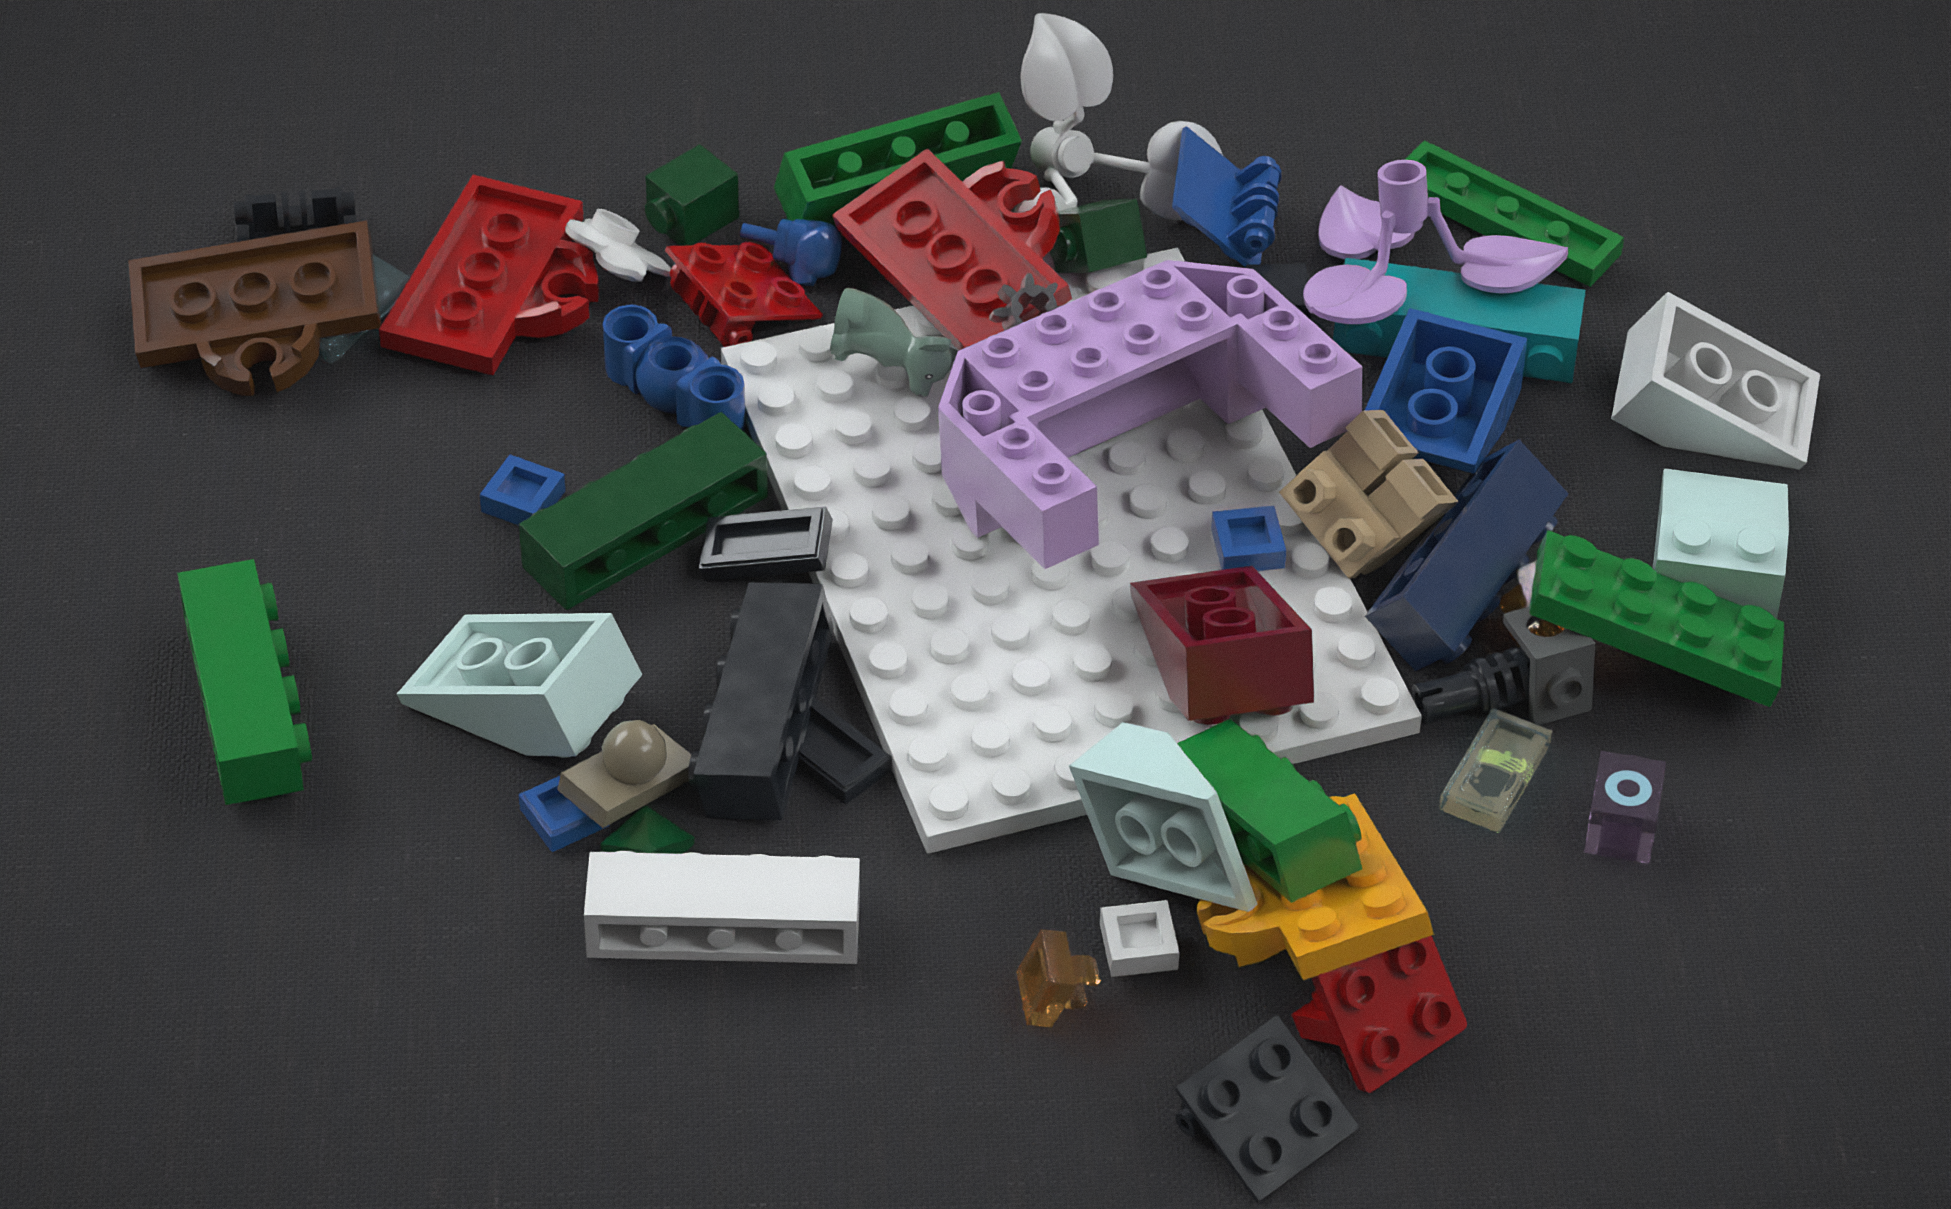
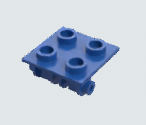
M1185 126L1181 134L1172 208L1185 223L1195 226L1219 245L1223 253L1229 258L1237 260L1245 267L1246 265H1260L1262 252L1275 239L1273 225L1277 217V206L1279 203V194L1276 188H1278V184L1281 181L1282 171L1276 164V161L1268 156H1260L1240 170L1195 132Z

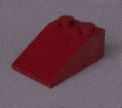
M1252 565L1130 583V595L1169 698L1188 721L1214 725L1230 719L1231 715L1257 712L1263 715H1281L1290 712L1295 705L1314 703L1312 629Z

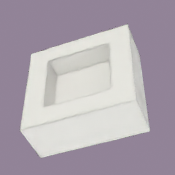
M1167 900L1101 908L1100 928L1111 977L1178 970L1179 949Z

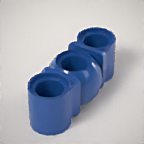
M637 305L619 306L605 316L603 321L605 369L607 376L613 382L628 386L630 391L635 394L640 392L645 401L654 409L668 414H676L677 423L682 427L698 425L722 412L743 432L745 431V383L743 376L736 369L728 365H721L715 357L708 358L700 346L693 341L683 337L672 336L671 327L667 324L657 323L656 316L647 308Z

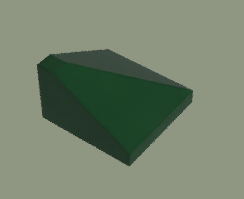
M644 805L601 843V850L603 852L630 851L634 853L684 854L695 844V837Z

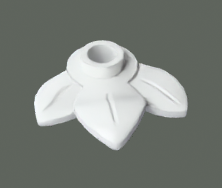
M597 209L592 219H585L584 222L568 221L565 227L567 235L576 243L587 246L596 252L598 263L609 273L633 282H641L646 274V270L664 277H670L671 268L663 259L634 242L639 234V229L623 217L604 209Z

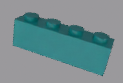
M1345 258L1344 265H1358L1371 271L1377 262ZM1388 263V268L1384 275L1400 278L1407 284V296L1403 305L1392 315L1379 321L1364 324L1337 322L1334 324L1333 340L1346 352L1388 358L1409 308L1527 338L1523 376L1572 383L1586 290L1537 283L1518 292L1492 293L1481 291L1465 284L1461 279V273Z

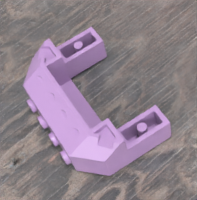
M1166 260L959 350L938 406L942 476L970 531L977 538L1003 527L1044 569H1047L1099 545L1097 486L1068 459L1069 457L1198 399L1206 403L1227 424L1267 408L1311 448L1346 432L1345 427L1362 412V365L1254 269Z

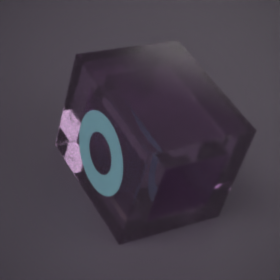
M1601 751L1584 853L1650 864L1667 762L1641 758L1635 755Z

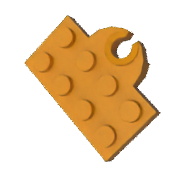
M1355 793L1345 797L1333 796L1329 798L1338 805L1346 804L1357 819L1362 838L1361 841L1356 843L1363 869L1291 903L1243 862L1258 905L1250 912L1200 899L1197 904V914L1203 934H1206L1210 947L1216 951L1235 955L1239 967L1261 962L1286 949L1302 979L1306 980L1320 973L1323 974L1434 935L1428 911Z

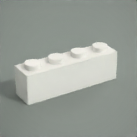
M630 851L590 852L584 907L587 958L857 964L860 858H836L833 856L787 857L763 854L749 856L702 855L699 853L659 854L634 853Z

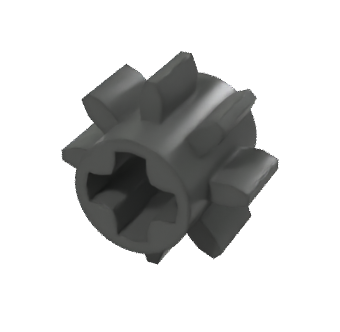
M1027 273L1022 279L1018 292L1011 286L1004 284L997 294L1007 305L1005 308L993 310L989 315V321L995 323L1002 322V327L1005 331L1023 323L1019 315L1030 304L1039 310L1037 316L1060 307L1057 306L1053 296L1058 284L1054 282L1047 288L1034 285V278L1031 273Z

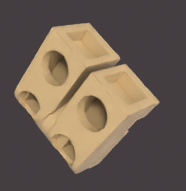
M1384 410L1362 411L1345 427L1347 432L1328 451H1323L1279 491L1281 496L1349 579L1356 578L1360 573L1365 575L1378 569L1459 502L1424 459H1413L1418 454V451Z

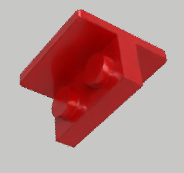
M1432 935L1311 977L1316 988L1312 993L1313 1000L1291 1014L1301 1038L1340 1046L1358 1090L1364 1092H1373L1467 1027L1466 1018Z

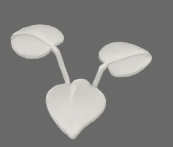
M1039 13L1035 15L1032 37L1022 63L1021 88L1025 102L1033 112L1044 119L1055 121L1053 127L1045 128L1037 133L1032 141L1030 153L1034 165L1037 169L1044 172V179L1053 182L1059 193L1051 188L1041 187L1040 193L1034 200L1022 201L1017 205L1014 213H1022L1032 209L1036 205L1039 195L1050 189L1055 197L1058 211L1076 207L1077 198L1062 176L1078 177L1084 174L1093 163L1146 173L1140 190L1143 205L1161 218L1182 220L1172 208L1182 129L1187 126L1221 155L1223 154L1215 138L1205 128L1185 121L1168 123L1152 136L1147 149L1148 162L1094 153L1090 139L1084 133L1071 130V128L1084 119L1083 107L1099 105L1109 96L1113 82L1111 58L1102 42L1079 23L1052 14ZM1048 253L1043 260L1055 271L1054 261L1050 253Z

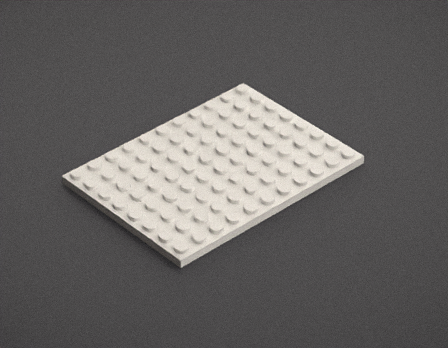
M1174 248L1147 254V258L1090 273H1060L1058 275L1068 283L1072 295V300L1069 302H1072L1166 260L1185 261L1179 249ZM914 306L895 310L903 318L915 337H945ZM834 323L721 348V365H728L736 369L743 376L745 383L746 425L753 441L767 453V475L782 510L826 506L833 519L825 571L809 572L813 584H823L834 625L833 632L881 746L885 752L892 756V772L927 854L1087 815L1069 765L1122 722L1167 732L1176 743L1217 725H1205L1188 721L1171 701L1130 595L1131 582L1221 570L1211 531L1213 511L1275 506L1286 547L1285 568L1258 572L1312 629L1314 703L1295 705L1290 712L1281 715H1263L1257 712L1231 715L1230 719L1251 736L1255 734L1260 736L1271 752L1279 758L1286 757L1292 764L1420 733L1422 716L1377 629L1365 617L1368 612L1351 579L1344 574L1279 493L1282 488L1296 477V474L1262 409L1227 424L1206 403L1198 399L1069 457L1068 459L1097 486L1099 545L1044 569L1003 527L977 538L970 531L942 476L938 406L951 369L944 379L932 384L928 397L916 396L910 390L909 377L904 367H884L872 357L860 353L850 355L845 361L836 360L835 355L831 354L830 351ZM951 343L950 347H952V348L956 349L957 351H959V350Z

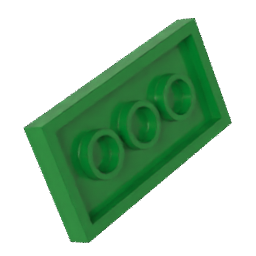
M1547 530L1537 553L1529 608L1530 615L1771 707L1781 688L1784 638L1783 621L1775 619L1770 612L1755 605L1742 606L1716 596L1713 591L1696 582L1683 583L1657 573L1650 565L1643 561L1632 558L1624 560L1600 551L1584 538L1573 535L1564 537Z

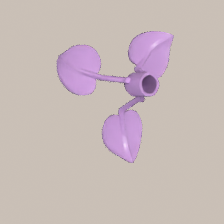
M1396 160L1386 163L1378 170L1379 202L1363 198L1345 187L1339 186L1328 202L1319 224V243L1326 253L1342 259H1362L1378 251L1377 263L1371 271L1358 265H1338L1325 268L1317 272L1306 283L1303 297L1309 313L1337 323H1371L1392 315L1406 300L1407 284L1400 278L1384 275L1388 268L1390 249L1402 247L1411 241L1415 232L1422 228L1423 221L1428 216L1431 217L1452 262L1463 265L1461 268V279L1463 282L1481 291L1513 293L1536 285L1564 262L1568 255V247L1517 237L1493 235L1471 239L1464 245V251L1457 246L1440 211V199L1428 197L1425 166L1413 160Z

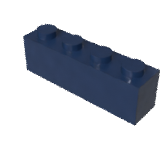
M1520 439L1489 455L1483 460L1476 472L1470 474L1454 497L1459 502L1432 525L1365 617L1414 671L1438 660H1441L1443 664L1452 662L1471 644L1472 637L1468 633L1474 624L1490 615L1501 602V597L1497 592L1502 585L1514 579L1528 565L1530 558L1526 555V552L1531 545L1542 540L1547 530L1552 531L1556 526L1558 519L1554 514L1569 493Z

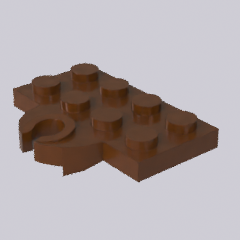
M367 220L128 260L135 354L140 368L201 358L206 375L221 389L241 396H254L255 385L251 372L248 369L258 362H274L269 369L276 391L280 392L307 375L319 356L321 338L381 327L372 241Z

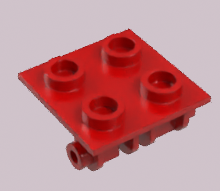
M744 242L741 245L696 243L693 246H666L665 252L676 263L670 270L672 289L684 299L693 313L699 316L700 321L705 326L710 327V330L724 347L752 341L753 335L751 330L755 321L821 319L823 315L805 295L802 286L791 280L773 260L772 253L759 244Z

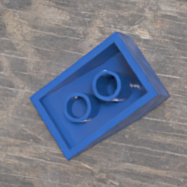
M1409 308L1365 410H1384L1418 451L1414 458L1424 459L1428 462L1474 474L1504 432L1521 391L1527 338Z

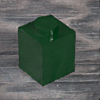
M700 144L645 176L647 202L645 213L647 219L657 232L668 235L680 246H692L739 218L738 173Z
M1137 199L1101 200L1059 211L1060 232L1052 250L1049 252L1054 261L1056 273H1090L1147 258Z

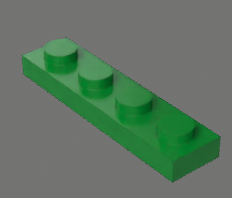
M1425 140L1405 159L1419 162L1425 166L1428 197L1440 199V211L1443 215L1485 236H1510L1568 247L1567 258L1555 270L1589 287L1622 254L1623 236Z

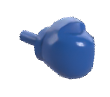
M782 219L777 231L743 223L740 231L741 238L774 245L773 260L788 264L791 280L799 285L814 286L818 278L828 277L837 270L842 253V236L838 229L830 223L814 220L795 219L792 221Z

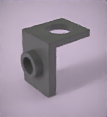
M1530 607L1505 613L1504 625L1530 658L1528 718L1532 724L1538 726L1590 711L1592 709L1595 642L1593 639L1564 628L1562 633L1553 637L1537 636L1531 633L1527 627L1533 622L1543 619L1530 615Z

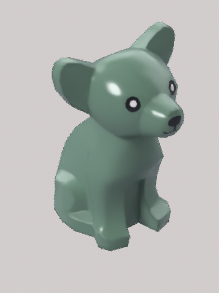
M846 288L840 297L830 344L831 354L835 355L836 360L845 361L850 355L860 353L872 357L884 367H904L909 377L911 392L916 396L928 397L932 384L946 377L952 368V361H955L958 352L950 347L951 340L946 337H915L903 318L890 305L870 294L857 289Z

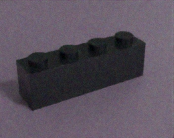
M748 583L741 609H734L730 622L732 641L728 655H722L719 658L717 665L718 690L714 703H707L704 709V739L700 752L694 751L689 762V784L693 791L699 792L706 818L783 820L799 761V747L801 742H804L812 713L810 707L812 698H816L834 631L823 584Z

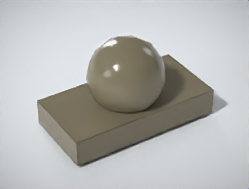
M641 720L622 722L608 733L600 753L561 773L557 790L604 828L688 782L691 754L655 724L650 725Z

